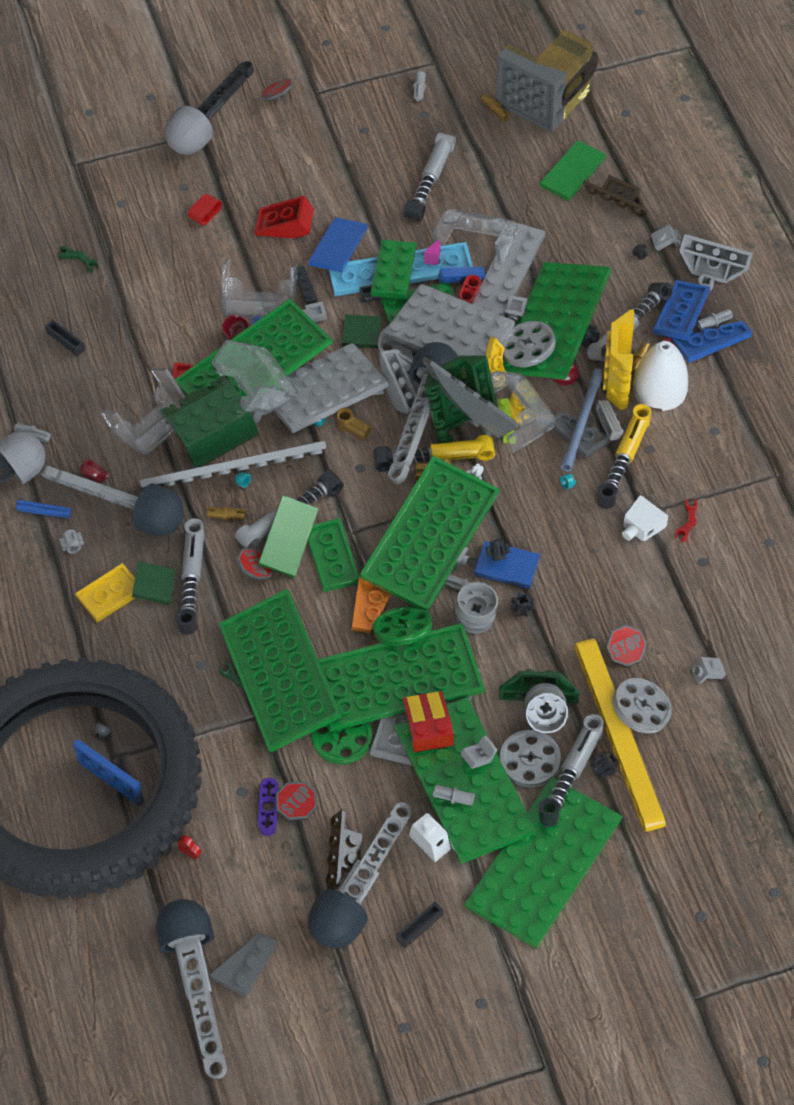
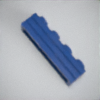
M483 267L441 268L438 273L440 283L446 284L464 282L469 275L478 276L481 282L485 277Z

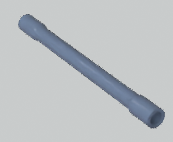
M594 369L579 417L561 464V468L564 471H571L574 464L576 452L597 389L604 374L600 369Z

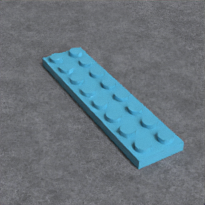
M467 243L441 246L437 265L424 264V252L427 249L416 250L410 284L439 279L438 273L441 268L473 267ZM378 257L349 261L342 272L329 270L334 296L359 293V287L372 285Z

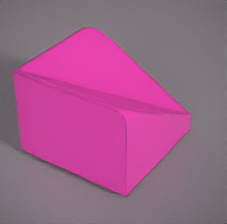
M437 240L424 252V264H438L441 253L440 240Z

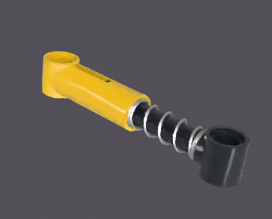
M638 404L633 408V415L615 453L616 461L613 463L614 467L611 468V473L607 476L608 480L601 484L598 489L597 502L602 508H612L616 504L618 486H620L619 481L623 479L622 475L626 472V466L632 463L646 428L650 425L651 408L645 404Z
M481 435L475 440L430 444V447L426 449L419 447L416 450L413 461L431 460L433 456L451 461L478 458L482 461L491 460L495 457L493 438L488 435ZM388 446L376 447L373 450L375 469L382 472L388 471L391 464L394 463L393 458L396 450H392ZM407 455L403 456L400 462L404 461Z

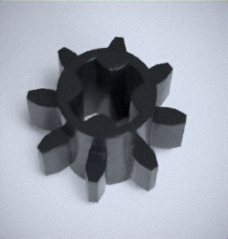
M588 326L581 345L587 347L599 341L600 333L596 331V326Z
M504 539L489 541L490 546H486L487 556H492V561L506 559V554L510 553L509 544H504Z
M518 592L516 598H511V611H515L517 616L525 615L527 617L529 611H534V598H530L528 593Z
M601 751L594 756L596 760L593 763V768L600 776H611L617 772L618 760L613 753H607L606 751L603 753Z

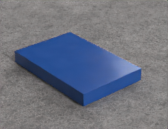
M484 541L474 576L530 589L540 554L509 547L510 553L506 554V559L492 561V556L488 557L486 553V546H490V542Z

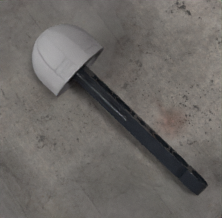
M245 61L240 63L197 109L191 106H181L170 116L166 122L164 134L167 144L171 149L179 154L190 155L201 150L210 141L213 131L209 120L244 84L246 78H249L254 73L252 62Z
M14 432L0 440V470L3 473L2 475L0 474V485L13 475L21 484H25L41 471L45 462V450L37 437L27 432Z

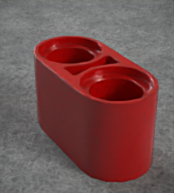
M206 193L190 208L188 217L205 226L218 214L222 207V201Z
M469 275L464 281L458 299L473 304L480 290L481 279L476 275Z

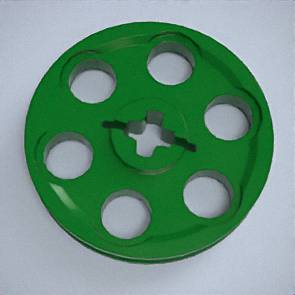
M412 606L388 610L378 616L373 623L376 639L388 645H405L416 642L427 636L432 629L430 613L425 609Z
M369 722L363 723L357 728L351 726L330 732L327 724L323 726L328 729L326 734H319L317 730L312 732V744L316 753L325 761L337 765L358 761L368 752L372 743V730ZM345 730V736L340 739L339 743V735ZM359 737L367 740L363 745H358L355 741ZM325 744H330L332 750L324 752L321 747ZM348 749L351 751V755L349 757H342L340 755L341 751Z

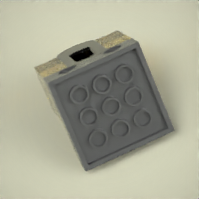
M563 30L538 58L509 44L498 55L497 101L501 103L503 108L553 133L589 93L590 78L593 76L598 65V54L592 50L593 43Z

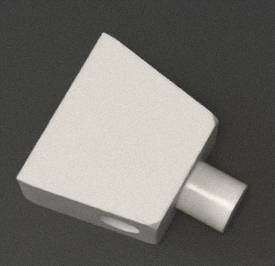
M640 495L624 517L623 526L625 530L622 532V535L628 541L635 536L641 541H646L667 526L668 515Z
M428 813L411 826L409 837L434 862L451 850L447 832Z

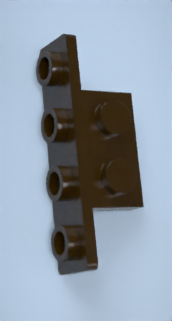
M611 175L608 176L602 188L587 181L583 182L586 191L590 194L595 195L597 193L601 195L602 199L606 201L613 200L622 208L627 206L638 215H641V213L646 215L648 212L646 207L635 203L640 188Z
M342 809L333 815L330 820L332 828L329 838L330 853L327 858L329 866L325 881L327 889L332 890L340 886L341 870L349 873L356 861H361L362 834L344 829L346 811Z

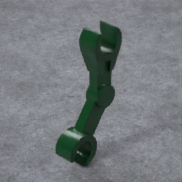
M66 246L60 247L61 252H58L60 259L77 258L87 265V270L93 273L91 266H96L99 269L98 262L88 258L83 251H74Z
M225 662V666L229 668L227 671H223L219 667L222 676L232 680L236 687H243L240 677L235 673L230 663Z

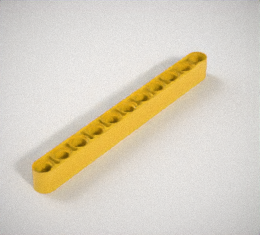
M595 638L575 643V651L598 713L603 719V726L614 755L618 760L620 771L644 832L665 827V819L631 730L620 720L614 710L613 695L615 689Z

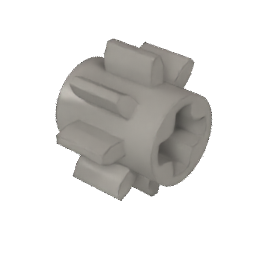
M75 530L65 531L62 534L63 538L59 539L62 550H67L71 554L80 551L81 545H84L81 532L76 534Z

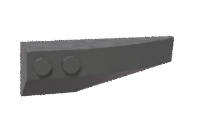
M426 357L422 359L430 375L441 384L439 386L441 391L463 414L470 418L468 422L477 428L480 425L483 428V433L500 438L518 428L520 425L518 422L491 402L480 397L481 395L468 388L457 378L451 377L452 375L432 360Z

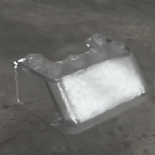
M226 340L211 362L219 375L235 378L238 386L246 394V396L241 398L240 403L242 408L248 412L254 411L268 414L294 399L298 393L295 385L271 353L263 347Z

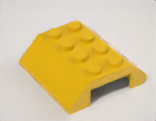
M631 309L611 323V331H607L603 390H606V398L620 410L628 408V395L633 365L631 346L634 310Z

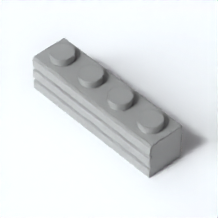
M598 400L595 410L609 440H620L623 435V429L616 418L612 405H610L608 400Z

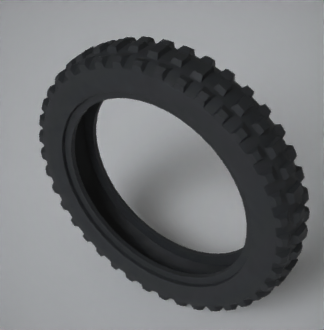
M79 658L78 662L61 659L59 664L51 665L49 662L42 663L39 669L27 668L23 670V675L17 678L12 675L6 679L5 685L0 686V749L19 728L42 714L66 707L92 706L109 709L134 721L151 738L160 757L158 781L144 810L125 829L102 842L75 849L45 848L17 838L0 824V882L3 881L4 884L17 888L24 893L30 891V894L40 897H47L50 894V896H57L58 899H66L67 895L83 898L90 892L100 895L106 893V888L111 887L113 889L125 886L126 880L138 879L143 875V870L154 868L158 864V858L161 855H168L172 851L171 844L174 841L178 842L181 838L183 826L190 823L192 818L190 811L196 808L198 803L196 791L201 787V778L198 774L202 772L201 759L197 757L200 749L198 742L194 741L195 732L193 726L188 724L187 715L183 710H180L179 704L172 695H169L165 689L157 685L156 681L152 678H148L135 669H126L123 664L116 663L114 665L98 659L96 663L89 662L87 658Z

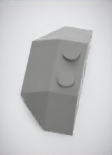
M684 234L679 250L693 275L709 274L714 278V281L725 284L748 271L753 256L752 252Z
M397 349L380 352L381 374L388 381L389 387L386 388L393 407L395 410L409 414L420 386L409 374L413 361L402 355Z

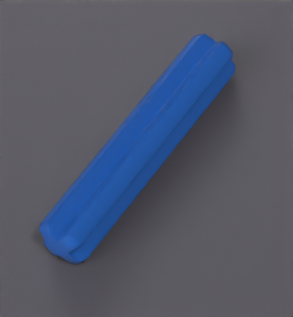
M18 500L16 503L17 511L67 519L71 516V508L24 500Z

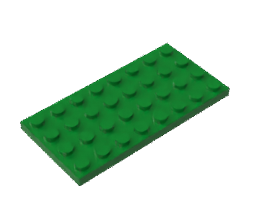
M544 262L528 297L523 317L519 318L517 325L529 321L547 324L554 333L556 340L555 348L547 359L530 367L513 366L503 356V366L507 374L566 380L611 274L609 266ZM536 329L533 333H538L541 329ZM519 332L515 336H521L523 332ZM549 338L544 339V340L542 341V343H546V342H548L550 339H549ZM514 345L508 346L506 349L510 350L514 348ZM536 352L533 356H538L541 352ZM519 355L515 359H521L524 355Z
M289 298L174 381L188 395L197 389L201 391L200 388L203 386L212 390L210 382L225 376L232 382L247 405L333 342Z
M433 456L366 563L359 578L415 607L429 611L457 564L456 560L463 549L469 545L500 493V489Z
M288 588L218 623L266 746L271 753L343 717Z
M463 623L432 630L424 638L410 644L388 645L380 643L319 659L343 716L328 724L330 732L405 713L404 697L442 691L445 702H450L485 693Z
M468 697L447 705L454 733L453 746L414 752L408 722L405 721L394 726L396 735L442 828L447 832L449 842L460 865L536 834V829L497 753L490 763L474 769L469 766L461 755L464 748L478 744L483 736H487ZM436 785L452 789L456 787L460 791L475 793L473 806L457 802L453 804L449 800L436 798L433 796L434 787Z
M554 777L550 778L527 812L536 829V834L503 847L465 903V907L535 949L539 947L623 817L581 792L570 788L567 791L568 795L564 797L558 824L553 827L542 825L539 820V805L542 800L552 795L551 791L555 788V783L559 781Z

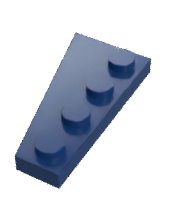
M743 321L720 325L718 329L705 328L703 332L693 333L692 331L688 341L670 337V341L672 344H675L683 357L690 363L752 337V331Z

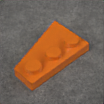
M359 578L351 630L371 633L374 621L381 615L392 594Z

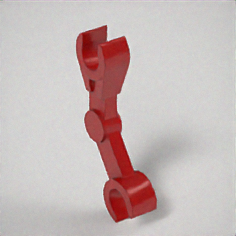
M688 499L685 501V510L688 511V522L675 532V539L680 534L684 535L682 543L687 540L690 530L697 522L695 511L698 502L696 499L694 500V506L688 505Z

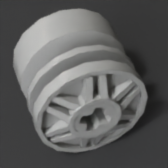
M480 582L468 583L463 586L457 597L454 616L456 624L463 623L465 631L472 634L484 633L489 630L494 624L498 605V597L494 589Z
M550 683L537 684L527 692L524 699V709L529 725L535 731L541 733H553L560 730L568 718V707L563 692L556 685ZM547 702L548 705H546V708H543L542 706Z

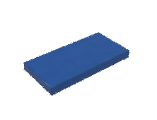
M335 217L309 259V266L342 272L366 233L368 225Z
M676 280L672 287L673 294L670 299L666 300L653 328V334L688 341L710 293V287Z
M79 739L73 743L80 765L137 806L144 802L138 781Z

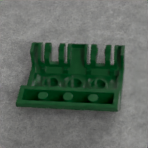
M485 355L458 356L440 366L452 375L451 377L457 378L468 388L481 395L480 397L497 407L488 359ZM428 373L424 387L426 396L429 399L428 403L433 426L436 428L437 443H448L453 441L449 431L470 418L463 414L439 388L441 384Z
M225 376L210 382L212 390L203 386L200 388L201 391L197 389L186 395L185 399H179L181 407L177 408L174 404H170L169 408L165 407L159 410L165 423H170L184 445L186 456L194 468L208 464L259 435L250 410L232 382Z

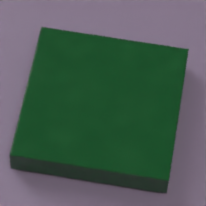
M345 314L342 347L353 343L359 348L378 349L381 316Z
M138 561L132 597L170 605L176 569Z

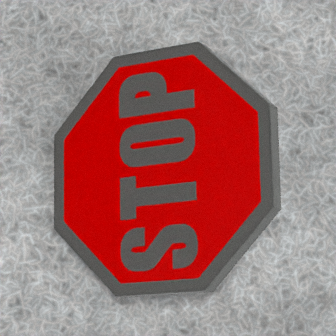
M282 79L270 84L262 91V100H281L280 96L287 95L286 92L292 88L293 80Z
M254 548L242 549L236 561L243 573L255 580L270 579L273 570L258 565L262 555L260 551Z
M626 624L612 630L606 644L611 660L626 667L641 661L647 646L641 630Z
M306 782L286 783L276 793L277 811L289 821L306 820L317 809L316 790Z

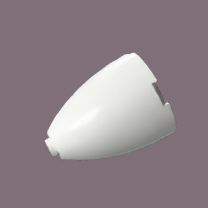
M662 341L653 345L640 360L634 375L633 393L639 403L666 411L676 408L685 400L688 391V371L685 360L678 348L671 342Z

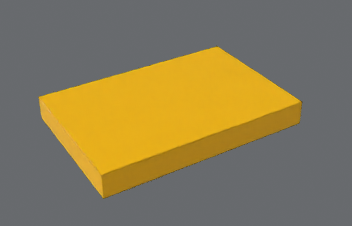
M121 563L76 592L75 597L98 623L135 599L132 597L135 577Z

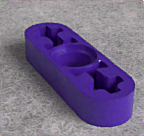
M265 778L260 783L258 827L260 833L265 836H270L277 830L278 811L276 807V793L279 791L278 782L273 778ZM268 785H272L271 796H267ZM265 803H273L274 808L270 811L264 810L263 805ZM266 817H270L269 828H265Z

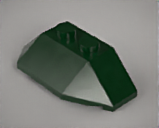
M526 669L519 670L499 687V700L524 701L527 692L533 686L540 683H550L556 685L563 692L566 703H578L579 689L560 672Z

